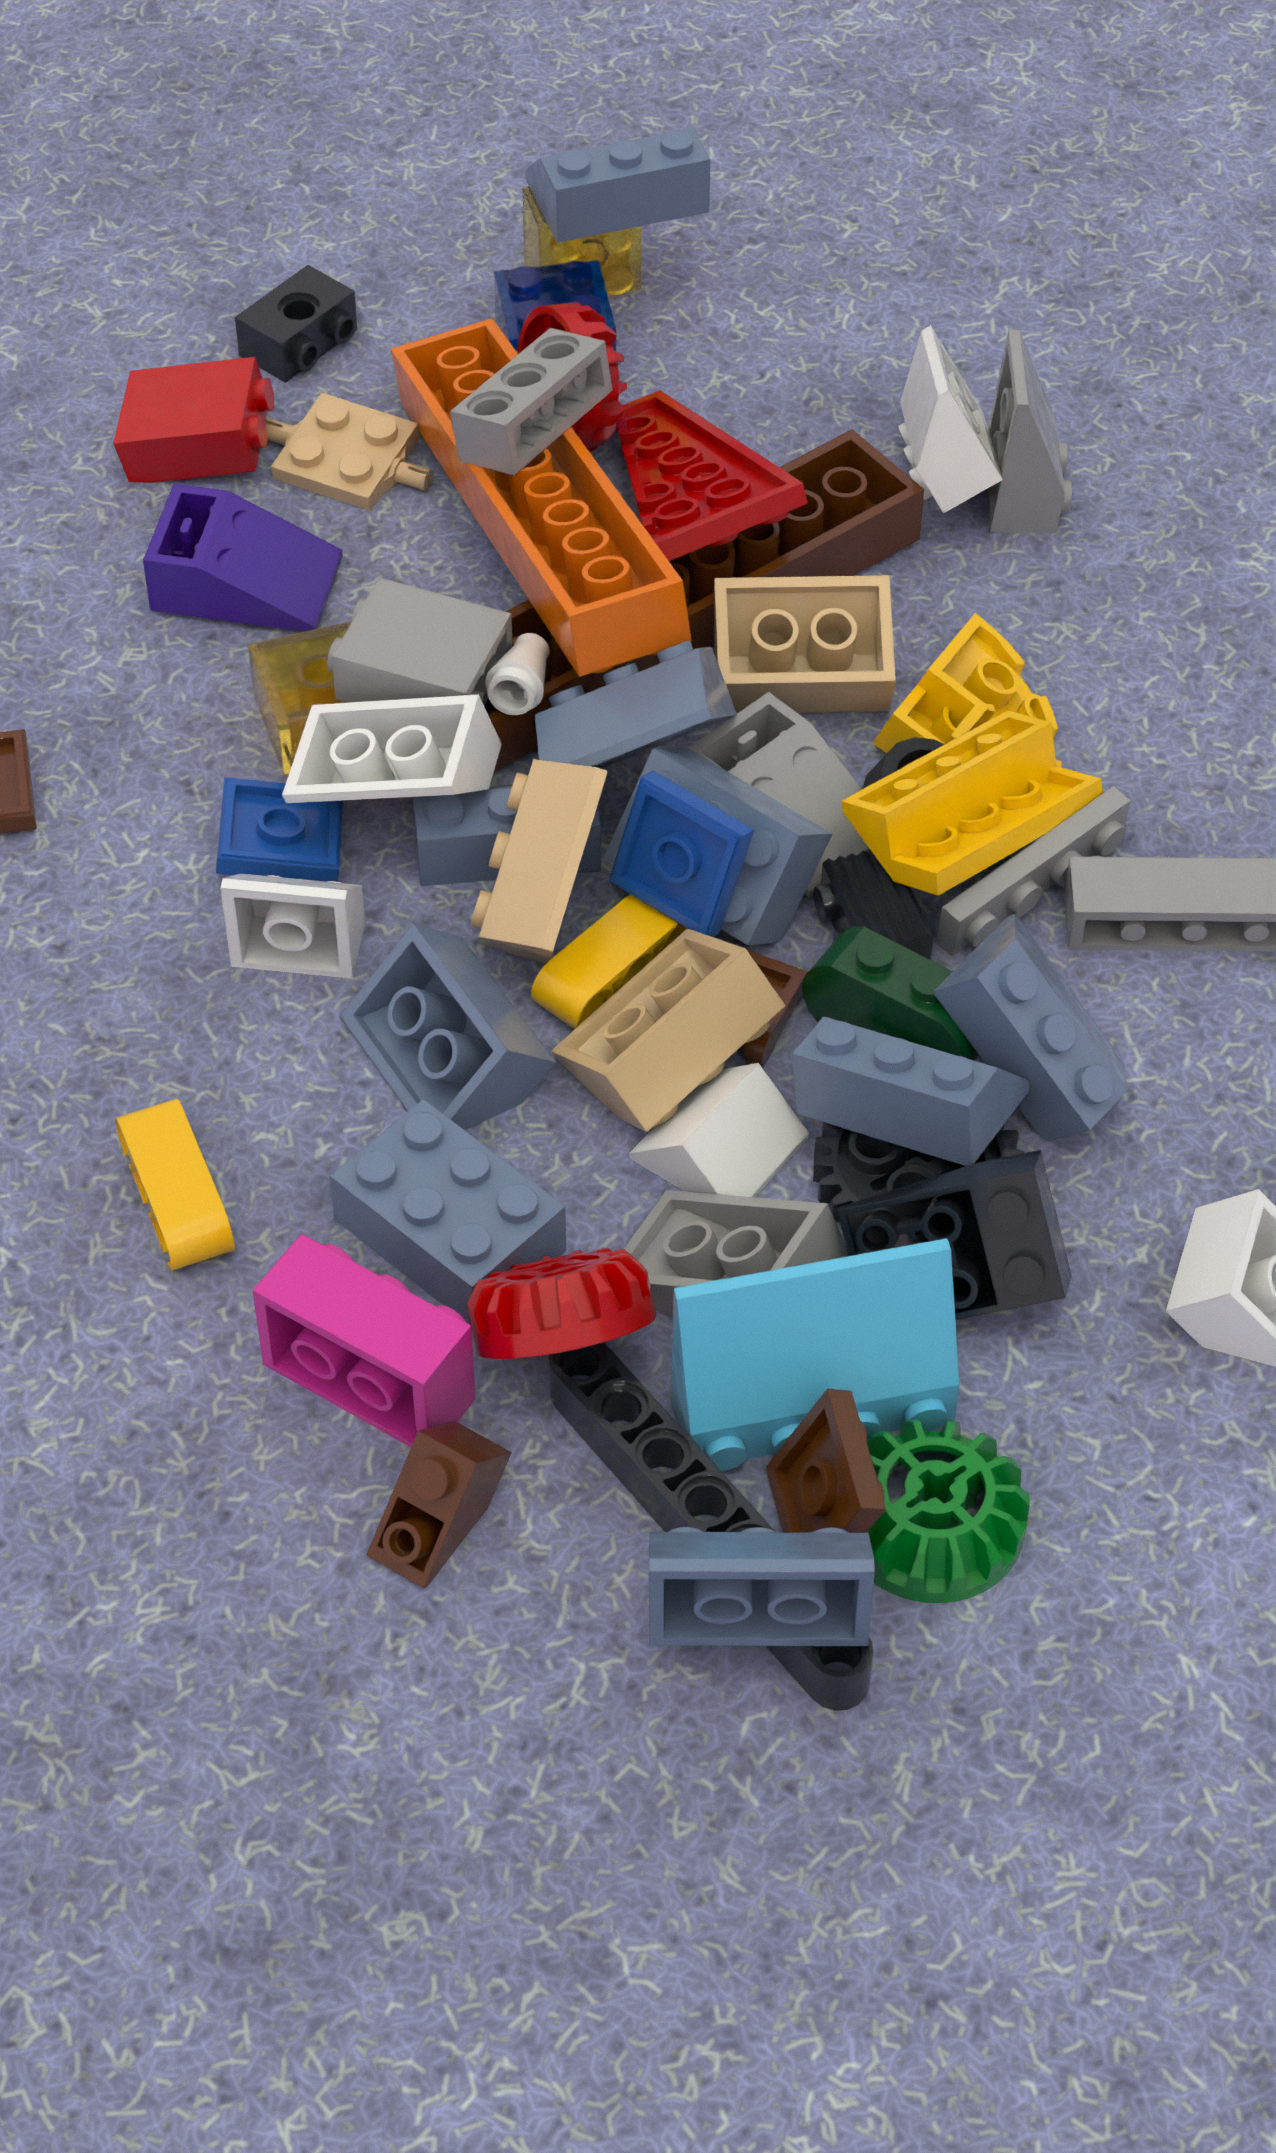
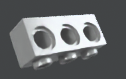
M549 328L450 411L459 461L510 475L517 474L613 391L605 341Z

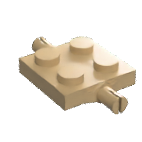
M325 393L320 394L304 419L294 426L274 420L268 416L266 417L267 440L284 445V448L271 465L272 476L275 480L369 511L381 495L393 488L396 483L422 490L425 493L429 489L428 486L431 487L433 483L434 471L432 469L407 463L409 454L420 439L419 427L416 422Z

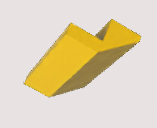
M1007 710L841 801L844 815L894 882L939 896L1045 835L1102 795L1103 788L1101 778L1056 766L1052 722Z

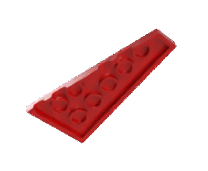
M661 390L622 405L625 411L616 422L641 522L668 561L707 545L717 546L729 543L743 530L758 524L779 522L789 515V511L808 504L803 482Z

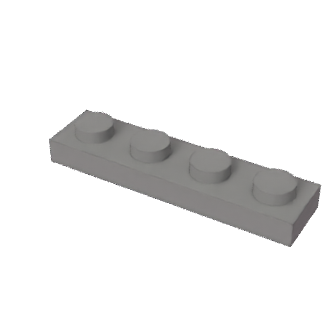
M1114 786L948 902L942 907L935 943L952 957L970 944L978 947L999 926V923L1014 913L1020 917L1028 913L1037 904L1042 892L1053 884L1057 883L1060 886H1065L1070 856L1092 857L1097 853L1107 856L1112 853L1126 835L1127 830L1124 825L1131 800Z

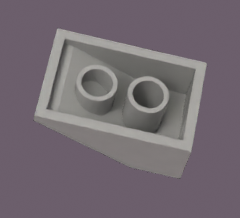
M1008 329L988 426L1003 479L985 490L990 532L1056 533L1061 513L1068 514L1072 502L1071 480H1063L1067 466V444L1058 441L1055 416L1020 330Z
M666 1190L624 1248L647 1269L655 1310L673 1318L674 1288L849 1256L845 1241L827 1203Z

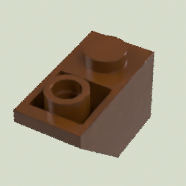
M456 1421L419 1430L366 1555L422 1588H426L488 1509L512 1452Z

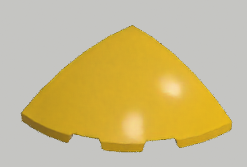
M975 613L892 714L872 744L885 753H888L896 743L914 737L935 739L943 744H947L1007 710L1052 722L1054 737L1058 731V726L1047 697L1032 694L1030 688L1021 677L1025 666L1022 657L990 624ZM1056 760V766L1061 767L1062 761Z

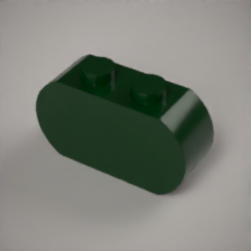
M856 926L844 930L804 976L802 982L803 997L809 1011L817 1022L824 1016L956 1056H962L973 1061L979 1056L933 993L953 971L867 927Z

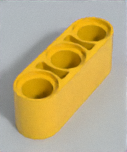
M629 894L542 967L532 985V1000L575 1030L687 928Z
M178 1098L115 1117V1125L124 1155L129 1154L131 1164H129V1168L143 1203L148 1202L150 1212L148 1216L163 1253L168 1252L170 1262L167 1263L170 1270L173 1271L235 1251L234 1238L227 1214Z

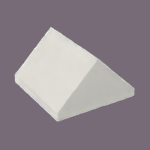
M754 1063L723 1069L711 1081L698 1085L679 1102L677 1112L668 1121L653 1127L629 1153V1158L683 1191L756 1197L809 1138V1132L761 1065Z

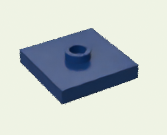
M651 771L640 778L609 881L686 928L715 937L720 933L754 829L655 771Z
M224 778L216 874L274 875L282 878L338 882L343 800L286 803L282 796L286 783Z

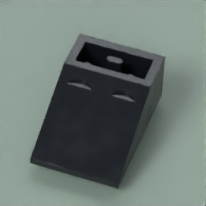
M1041 1150L975 1163L844 1205L837 1209L849 1256L947 1238L952 1257L955 1320L1066 1298L1072 1275Z

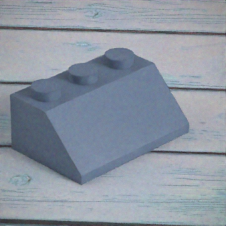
M694 128L670 130L664 134L634 140H619L613 144L583 150H568L561 154L539 158L525 170V179L556 242L559 243L708 213L711 159Z
M686 641L658 652L657 657L660 664L639 672L636 663H632L602 676L606 685L585 694L582 685H578L550 696L548 699L552 708L535 714L539 760L602 769L737 715L712 647L693 650L691 642Z
M512 785L489 786L487 790L456 795L412 797L421 886L497 879L499 869L489 867L488 865L498 832L502 831L511 834L517 811L506 808ZM598 805L577 873L601 871V824Z
M1016 914L1008 916L933 991L942 1006L987 1065L1000 1068L1029 1080L1030 1090L1020 1102L1018 1108L1038 1135L1044 1140L1051 1141L1090 1131L1127 1092L1123 1060Z
M414 923L340 1015L408 1111L424 1099L464 1130L522 1104L556 1063L462 937Z
M824 1016L792 1053L797 1114L964 1166H969L976 1162L1030 1090L1029 1080L1000 1068Z
M692 1527L675 1528L669 1532H650L649 1645L868 1646L875 1575L874 1556L869 1533H849L839 1528H822L813 1533H781L762 1527L749 1528L741 1532H703Z

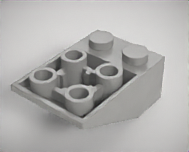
M770 692L688 747L693 752L832 833V837L804 894L808 898L813 895L814 887L821 885L822 863L828 858L834 861L839 856L846 858L851 853L858 855L863 850L868 853L871 851L842 812L841 801L862 790V788L815 727Z

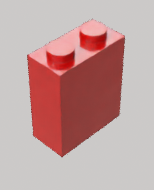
M255 357L130 371L113 442L128 482L152 483L256 472L260 448H265L267 445V428L265 423L267 412L274 409L272 383L269 378H262Z

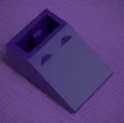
M174 483L143 558L150 610L316 633L343 557L342 549L230 491Z

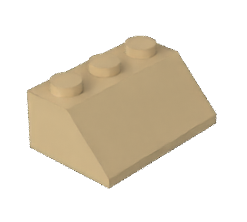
M890 575L714 578V655L736 712L739 713L768 692L797 713L889 712L896 682Z
M533 759L529 775L516 773L506 808L517 811L511 834L502 831L498 832L488 865L489 867L499 869L492 893L484 890L480 891L470 923L471 926L481 928L478 944L546 964L551 959L608 773L607 770L591 766Z
M687 928L554 1047L551 1052L571 1074L622 1121L648 1132L652 1127L659 1126L668 1121L677 1112L679 1102L698 1085L705 1084L718 1076L725 1066V1061L744 1043L751 1042L763 1035L769 1028L771 1019L785 1007V1004L746 948Z

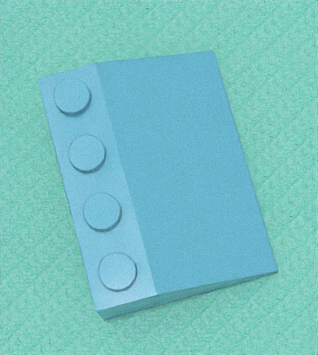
M947 1238L674 1288L671 1386L673 1411L676 1422L720 1471L733 1469L741 1465L746 1459L776 1454L826 1389L852 1391L860 1421L863 1422L866 1428L867 1443L869 1437L880 1430L889 1432L901 1430L906 1420L919 1419L923 1431H932L944 1424L945 1419L955 1420L960 1383L952 1257Z

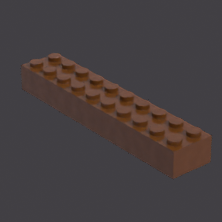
M853 429L779 467L803 482L808 504L789 511V515L779 522L758 524L743 530L729 543L717 546L707 545L669 561L683 580L692 640L690 642L693 650L712 647L714 652V578L854 576L920 539L924 488ZM529 599L505 611L511 613L512 647L520 635L533 633L539 635L547 642L549 655L546 660L543 698L535 708L521 715H509L496 709L489 699L484 706L502 744L494 772L538 749L535 714L552 708L548 699L550 696L578 685H582L585 694L606 686L602 676L615 669L636 663L639 672L660 664L657 655H646L615 665L606 672L590 673L579 677Z

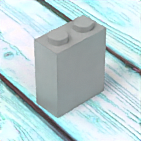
M379 577L367 599L361 598L357 602L353 611L351 625L343 638L337 637L329 650L327 668L329 672L333 673L335 699L350 703L479 694L485 706L489 699L485 683L487 673L512 648L511 613Z

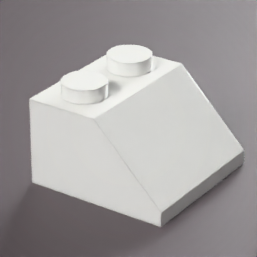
M241 873L222 879L220 889L231 967L353 979L365 926L362 885Z
M1257 1189L1195 1208L1166 1312L1202 1347L1276 1367V1206Z

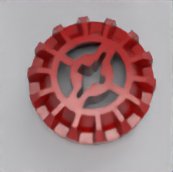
M572 302L538 306L529 313L522 326L518 341V354L549 328L605 341L613 391L571 426L588 451H595L598 446L604 445L617 430L616 422L625 411L618 400L619 394L627 389V383L619 379L618 365L625 360L623 354L614 351L612 347L617 335L614 330L605 324V318L588 305Z
M601 1248L590 1253L575 1250L569 1255L553 1258L547 1255L541 1257L540 1261L528 1264H513L508 1271L492 1272L488 1275L487 1279L478 1280L467 1302L476 1354L490 1359L535 1357L596 1345L635 1332L649 1325L657 1316L647 1269L625 1249L611 1251L609 1248Z

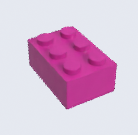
M301 1233L252 1290L263 1365L409 1447H412L419 1430L451 1421L458 1422L476 1400L471 1325L466 1323L464 1318L452 1308L445 1305L434 1306L410 1293L407 1287L398 1279L386 1274L379 1276L355 1263L345 1251L335 1245H322Z

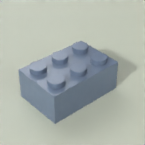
M653 748L640 778L651 771H655L754 829L721 929L746 945L780 942L789 928L832 837V833L688 748ZM640 778L604 855V858L614 863Z
M424 1099L330 1175L334 1220L439 1303L459 1313L469 1325L467 1302L478 1280L487 1279L488 1275L492 1272L508 1271L510 1266L516 1263L528 1264L540 1261L541 1257L547 1255L550 1258L559 1257L566 1251L565 1206Z

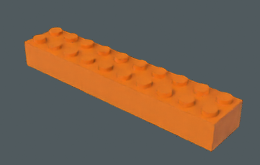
M493 318L390 349L402 407L410 419L418 423L419 433L579 677L590 673L606 672L615 665L646 655H657L658 652L686 641H692L683 580L572 427L567 429L515 475L459 461L450 411L518 355Z

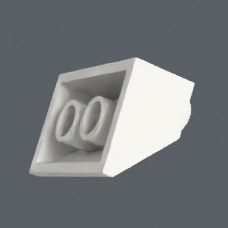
M930 325L920 333L900 401L905 422L898 427L907 444L904 447V452L913 468L909 470L911 478L924 488L923 499L927 500L933 496L942 512L945 513L1003 479L984 413Z
M479 694L312 705L282 796L286 803L456 795L487 790L491 783L502 744Z

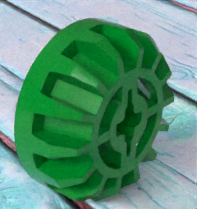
M910 1419L904 1421L900 1435L893 1437L889 1431L880 1430L869 1437L867 1446L877 1480L880 1481L884 1490V1504L886 1508L885 1512L867 1532L869 1533L874 1556V1584L905 1599L924 1603H949L979 1595L1001 1581L1012 1569L1021 1553L1030 1507L1029 1493L1021 1488V1468L1016 1460L1006 1456L999 1458L997 1456V1440L985 1432L980 1433L974 1440L961 1436L960 1422L945 1419L941 1432L923 1431L919 1419ZM940 1451L951 1453L956 1460L952 1463L941 1460H927L920 1463L913 1454L918 1452L922 1454H939ZM900 1462L909 1473L905 1481L903 1496L891 1503L887 1491V1481L892 1470ZM984 1489V1502L977 1514L972 1517L967 1510L975 1505L977 1495Z

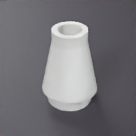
M533 633L520 635L516 639L514 646L487 673L485 683L488 698L499 711L509 715H521L535 708L541 702L544 693L546 660L549 655V646L542 637Z

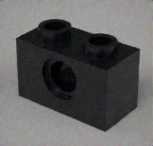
M306 265L235 317L239 356L241 358L255 357L260 369L285 383L302 370H310L321 356L337 344H344L349 341L354 332L358 330L355 291L310 265Z

